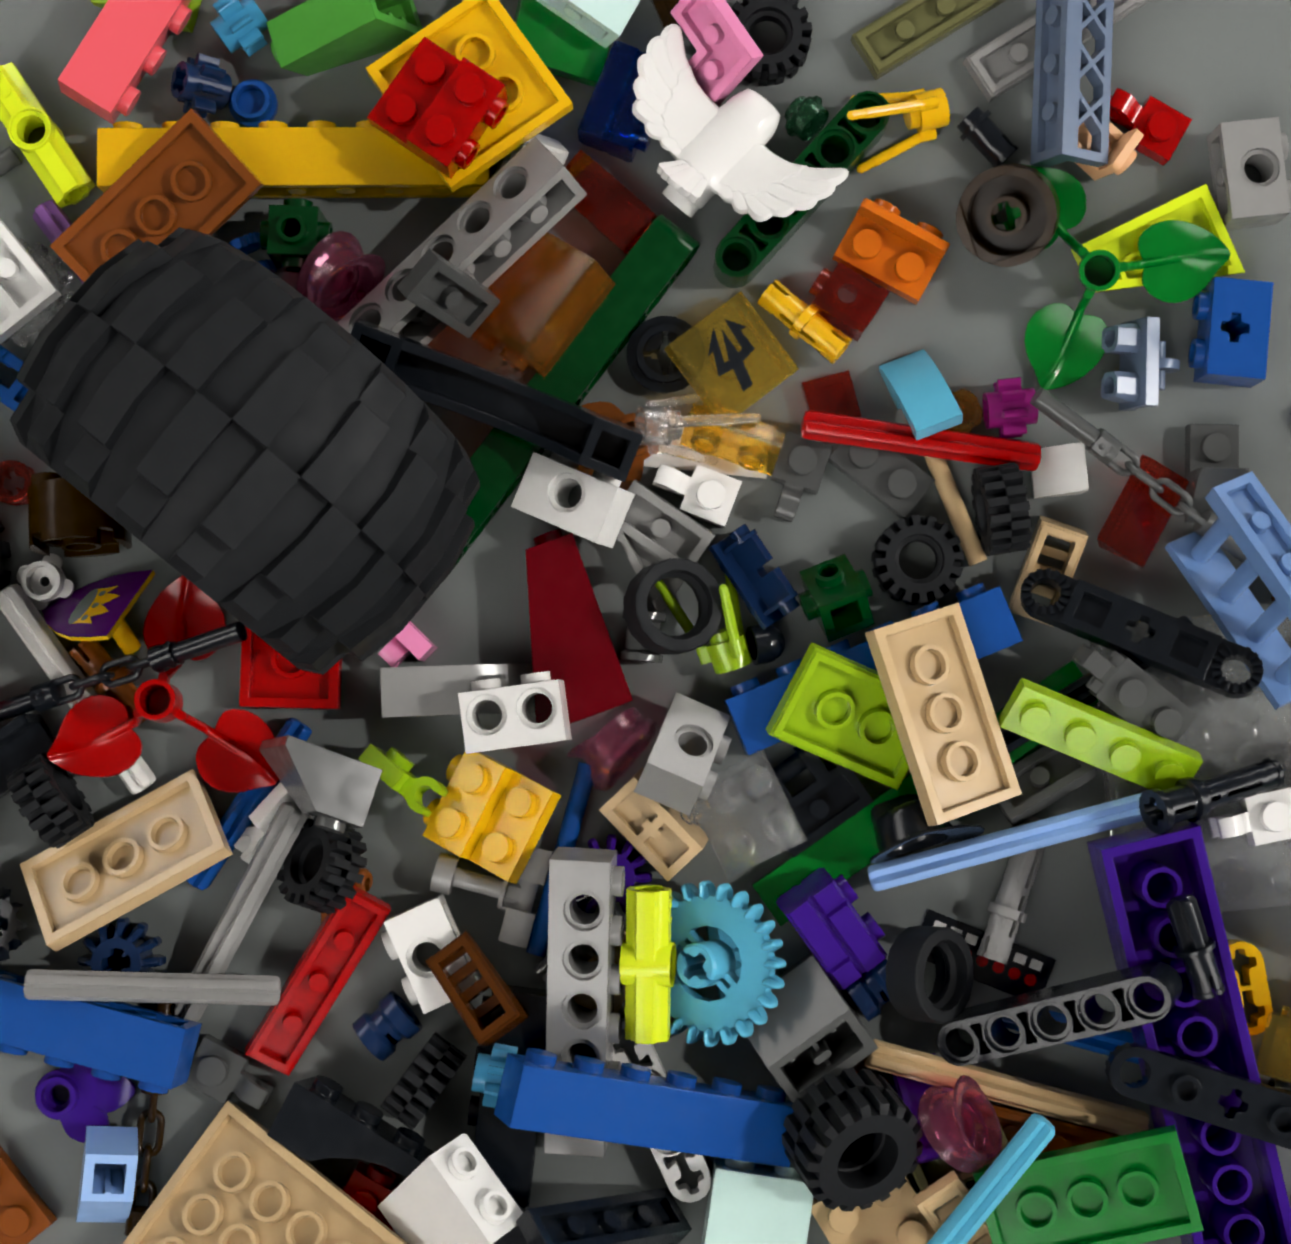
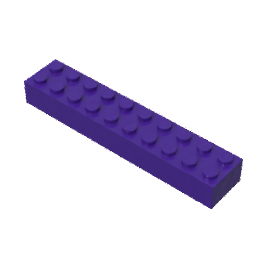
M1185 820L1174 824L1170 831L1162 834L1154 833L1146 827L1088 841L1087 846L1117 970L1149 962H1163L1176 969L1182 978V994L1163 1019L1131 1027L1134 1043L1261 1083L1201 826ZM1191 894L1197 899L1207 935L1215 939L1216 947L1213 949V953L1226 990L1223 994L1217 995L1215 989L1212 988L1214 998L1197 1000L1192 997L1191 986L1182 958L1177 957L1174 953V947L1178 944L1166 904L1175 896ZM1150 982L1143 983L1144 990L1148 996L1155 1000H1165L1162 990L1157 985ZM1138 1058L1142 1076H1145V1069H1147L1145 1061ZM1233 1089L1230 1096L1221 1095L1218 1102L1225 1108V1114H1227L1230 1107L1239 1108L1242 1100L1235 1095V1089ZM1149 1104L1155 1129L1175 1124L1204 1231L1180 1235L1182 1244H1291V1208L1275 1144Z

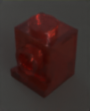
M839 262L833 272L826 268L821 271L810 288L809 293L816 297L812 305L819 309V314L827 319L835 328L858 342L884 303L889 291L883 287H877ZM842 288L847 289L855 295V300L851 303L842 302L838 297V291Z

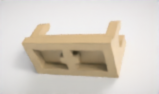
M642 767L599 811L668 882L703 850L710 837L689 815L634 792L644 769Z

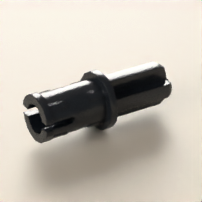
M1191 894L1171 898L1166 904V909L1178 944L1174 947V953L1177 957L1182 958L1191 986L1192 997L1197 1000L1214 998L1212 988L1215 989L1217 995L1223 994L1226 988L1222 982L1213 953L1216 942L1214 938L1207 935L1197 899Z

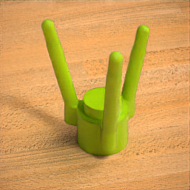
M724 574L725 584L719 586L721 607L726 627L717 630L709 640V644L696 648L701 665L712 662L716 674L734 671L752 663L748 650L749 645L743 629L738 592L726 574ZM658 581L655 587L661 594L664 602L684 632H689L694 627L664 581Z

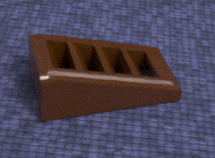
M465 931L425 961L479 1045L490 1046L528 1018L527 1013L469 932ZM468 953L471 961L450 975L446 968ZM479 970L483 977L462 992L458 985ZM490 988L494 995L477 1008H474L470 1002ZM502 1005L506 1012L487 1026L483 1018Z

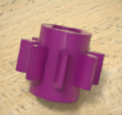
M1021 377L997 379V383H993L994 391L984 392L982 396V413L986 429L998 428L1000 438L1023 437V434H1027L1026 425L1037 424L1038 409L1030 404L1036 391L1033 387L1022 388Z

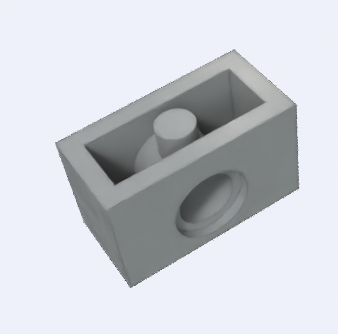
M1279 117L1220 123L1207 136L1214 200L1226 229L1233 230L1276 225L1291 213V180L1286 178L1284 162L1288 157L1289 143L1286 133L1280 130ZM1245 165L1253 166L1260 172L1261 183L1253 182L1246 176Z
M676 692L634 792L686 815H690L697 799L701 798L707 801L714 787L718 773L710 770L713 762L721 765L732 738L724 735L731 716Z

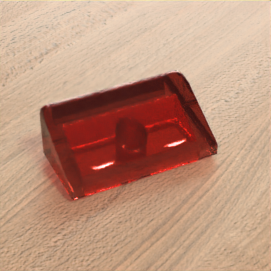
M1144 454L1140 457V468L1153 478H1168L1186 490L1189 485L1187 479ZM1131 475L1097 537L1098 545L1100 548L1144 568L1172 514L1150 498L1148 485L1136 476ZM1162 485L1165 489L1164 492H1157V494L1176 508L1178 501L1182 497L1168 486Z

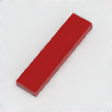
M354 885L353 888L357 893L353 899L345 897L346 906L341 910L335 908V913L327 914L282 987L279 1004L269 1008L245 1047V1055L287 1076L294 1069L383 925V922L391 912L390 904Z

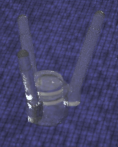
M719 386L664 400H646V406H639L637 408L635 428L639 429L644 435L640 445H648L649 454H667L699 463L716 465L718 463L716 456L671 444L672 441L681 438L683 427L759 423L761 415L758 413L681 416L679 410H672L673 408L724 395L725 389Z

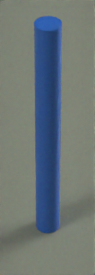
M582 762L578 763L554 851L557 847L575 848L598 767ZM549 870L526 949L527 953L540 957H545L548 947Z

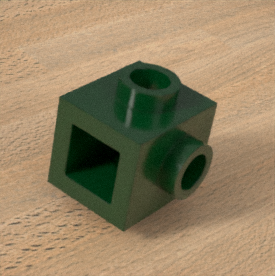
M299 198L285 199L283 205H269L268 220L261 221L262 250H267V254L276 266L281 267V270L286 272L307 273L310 272V268L326 269V252H331L333 248L332 222H328L320 208L313 206V202ZM289 230H300L298 235L289 237Z
M845 554L799 572L805 590L798 594L802 610L808 621L813 619L818 621L828 642L874 624L868 602V597L873 596V592L868 578L862 568L854 571Z

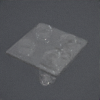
M764 750L719 772L708 800L705 801L698 798L690 815L680 812L681 818L687 824L703 826L727 879L807 841Z

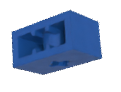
M1214 277L1201 292L1194 296L1192 317L1194 320H1198L1197 338H1193L1188 354V365L1190 368H1194L1193 382L1251 388L1266 379L1274 282ZM1226 323L1227 331L1235 334V338L1229 341V333L1221 331V326Z

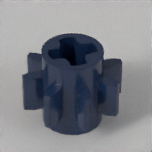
M197 53L195 59L188 57L187 62L181 61L175 67L171 79V92L177 98V101L184 103V113L194 109L202 118H206L207 113L215 114L216 109L222 110L228 104L232 92V80L230 75L226 73V70L219 68V58Z

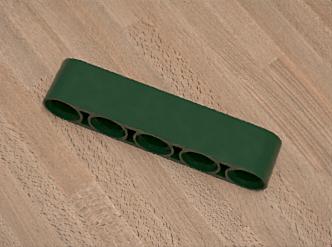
M864 91L858 93L849 100L793 163L807 165L812 168H846L850 174L879 142L884 134L890 115L876 117L878 125L875 127L863 128L855 120H848L847 112L866 107L886 105L888 102L876 92ZM827 147H836L844 153L846 160L838 164L829 163L822 157L821 151ZM827 198L819 200L810 210L794 211L791 215L783 218L772 216L781 226V231L774 235H764L756 227V221L749 214H745L716 248L713 265L715 277L721 284L730 288L743 287L751 282ZM731 252H740L748 259L749 265L744 270L732 271L723 263V257Z

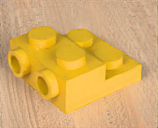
M464 752L463 755L458 754L450 761L446 770V779L450 781L446 787L448 794L445 797L442 796L441 799H434L427 806L432 813L429 817L423 816V822L427 827L422 836L453 854L474 862L503 880L517 884L562 795L484 753L466 754Z

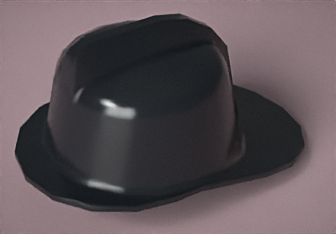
M900 795L875 805L871 810L870 816L879 852L870 858L869 862L870 864H876L903 854L926 851L971 839L983 834L985 829L981 825L973 824L952 826L950 821L936 826H928L918 795Z

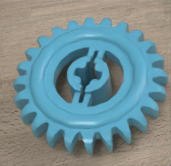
M710 880L700 882L699 889L692 883H685L681 886L682 895L672 891L671 942L676 944L677 969L675 983L671 988L670 1018L673 1017L674 1020L670 1027V1035L680 1034L688 1027L686 1043L688 1044L698 1042L703 1036L704 1046L706 1047L717 1045L720 1038L724 1045H731L736 1042L738 1034L743 1038L750 1037L754 1031L753 1023L756 1025L766 1024L768 1016L763 1006L768 1009L778 1006V999L771 990L781 989L785 986L784 980L775 975V970L786 967V961L776 957L774 953L783 946L782 939H770L769 934L775 928L774 920L761 922L760 918L764 907L761 903H758L748 908L749 895L746 891H739L733 897V889L729 883L720 884L717 890ZM704 926L719 928L732 938L739 949L742 964L740 978L734 973L736 958L731 947L724 941L717 939L705 941L697 933L696 930ZM717 985L726 996L717 1000L702 997L691 988L699 989Z

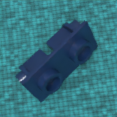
M744 524L730 533V536L708 549L745 602L749 612L764 630L800 606L795 598L798 596V593L793 589L779 566L769 573L766 572L763 565L773 559V557L757 535V531L755 529L750 531L747 525Z

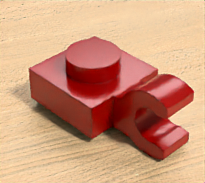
M1117 88L1114 94L1110 95V121L1129 129L1128 131L1137 128L1142 132L1144 136L1135 150L1164 166L1171 159L1192 119L1151 95L1142 106L1139 105L1135 97L1122 89Z

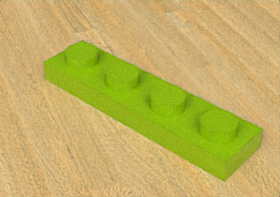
M1022 677L998 717L1000 727L1147 789L1159 788L1164 790L1174 787L1178 780L1185 777H1194L1203 763L1200 752Z

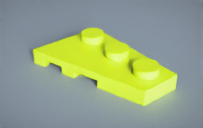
M1207 184L1198 186L1081 244L1089 252L1096 250L1109 251L1116 256L1119 263L1143 260L1138 250V239L1143 231L1162 221H1185L1208 230L1218 237L1229 249L1230 258L1217 271L1214 277L1245 273ZM1071 249L1073 256L1077 262V265L1079 266V263L1082 259L1073 249ZM1143 269L1120 272L1118 281L1111 288L1095 291V293L1142 287Z

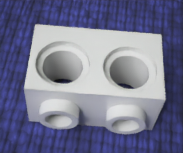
M550 671L520 675V685L502 687L500 678L470 682L472 691L458 693L466 754L572 740L564 680H551ZM541 693L546 695L551 701L552 712L546 721L537 723L530 718L527 706L533 696ZM490 700L496 702L502 711L501 722L491 730L483 727L478 718L480 707Z

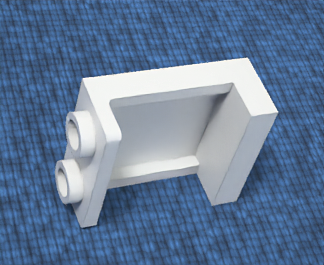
M465 1133L428 1156L377 1206L395 1233L409 1244H494L518 1226L516 1221L523 1214L469 1136Z

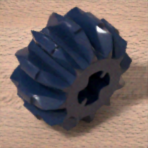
M122 917L117 920L115 928L108 923L98 929L99 937L90 935L84 939L83 944L93 954L80 956L77 963L81 966H91L92 971L156 972L151 967L165 964L166 957L161 954L152 953V948L162 943V939L159 936L147 941L144 939L149 927L147 923L141 922L132 930L129 918ZM124 950L125 952L122 954V957L129 956L131 964L120 970L123 964L116 965L114 955Z

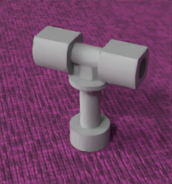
M535 847L517 884L459 868L460 857L440 852L433 872L430 891L449 896L452 888L457 887L498 898L497 909L506 911L498 941L527 948L536 913L532 912L538 886H544L549 869V859L553 851Z

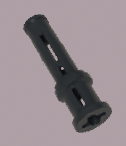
M1266 758L1260 762L1230 770L1201 781L1197 778L1185 777L1178 780L1174 787L1164 790L1150 788L1142 792L1139 798L1140 814L1144 823L1151 831L1162 834L1170 831L1174 824L1185 820L1194 823L1202 821L1209 815L1211 809L1281 788L1284 784V772L1281 765L1275 759Z

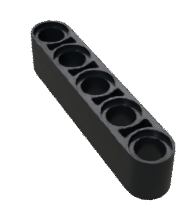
M1149 962L967 1007L952 1022H947L938 1032L936 1039L937 1048L947 1062L956 1066H967L1156 1022L1163 1019L1180 998L1183 990L1182 978L1177 970L1169 964ZM1150 982L1157 985L1162 990L1165 1000H1155L1148 996L1144 990L1143 983ZM1095 994H1101L1109 998L1115 1007V1012L1103 1010L1096 1002ZM1048 1006L1059 1008L1066 1016L1067 1023L1056 1021L1049 1013ZM1002 1017L1013 1020L1017 1024L1020 1034L1009 1031L1005 1027ZM958 1028L966 1030L971 1035L974 1042L973 1045L966 1043L960 1037Z

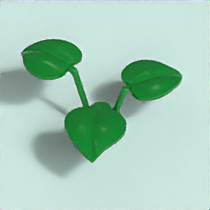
M1030 166L1045 175L1052 183L1060 203L1058 228L1052 240L1044 249L1050 247L1060 236L1082 259L1077 273L1079 281L1086 288L1075 311L1064 303H1052L1036 311L1027 324L1024 338L1025 349L1040 387L1045 390H1051L1069 385L1091 371L1104 355L1102 331L1104 328H1107V325L1097 316L1083 315L1095 291L1111 288L1118 281L1120 272L1143 269L1142 283L1145 290L1152 297L1168 303L1186 301L1201 292L1230 258V251L1226 245L1214 234L1200 226L1185 221L1167 220L1150 226L1140 235L1138 250L1143 260L1119 263L1116 256L1109 251L1096 250L1089 252L1087 248L1083 247L1067 231L1077 226L1082 221L1086 212V194L1081 183L1066 171L1051 167ZM1005 201L1007 220L1010 228L1015 227V219L1021 215L1018 207L1011 208L1008 201Z

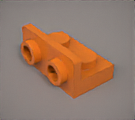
M864 198L832 260L917 305L939 263L947 252L950 243L942 239V232L934 226L925 222H918L916 225L899 216L901 212L893 204L882 199H875L873 202Z

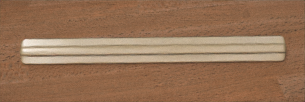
M874 1039L878 1049L864 1058L865 1066L870 1069L1121 1136L1149 1130V1115L1145 1111L975 1065L956 1066L947 1062L941 1056Z

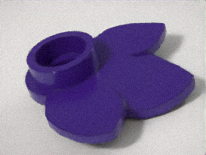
M74 1064L73 1068L60 1067V1069L48 1072L39 1080L35 1088V1102L38 1109L45 1116L61 1121L65 1132L70 1138L85 1143L86 1126H110L107 1113L113 1112L125 1105L136 1093V1086L130 1078L121 1077L119 1081H110L92 1076V1068ZM56 1085H63L68 1089L69 1099L67 1101H60L56 1098L54 1093Z

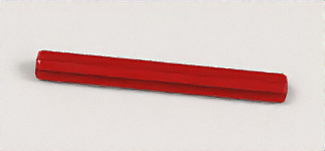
M812 410L805 411L801 421V437L808 440L990 466L1015 462L1019 466V470L1025 471L1037 470L1041 461V446L1035 442L943 430L916 441L909 424Z

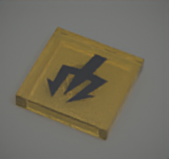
M742 291L664 348L665 352L721 427L727 425L799 370Z

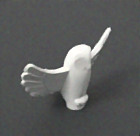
M677 24L666 26L660 36L652 38L647 45L646 53L638 58L637 70L639 77L633 83L636 100L632 104V113L636 119L644 123L647 136L659 140L661 147L670 151L675 161L659 163L656 170L661 178L669 184L662 194L690 218L699 209L704 207L715 194L719 195L724 202L732 204L735 212L749 214L757 222L767 221L772 216L787 217L794 211L812 209L819 200L831 196L836 186L848 177L849 171L846 168H812L807 165L789 162L770 151L765 145L777 130L781 115L775 106L756 91L748 88L732 96L721 107L715 104L705 94L695 79L686 57L682 30Z

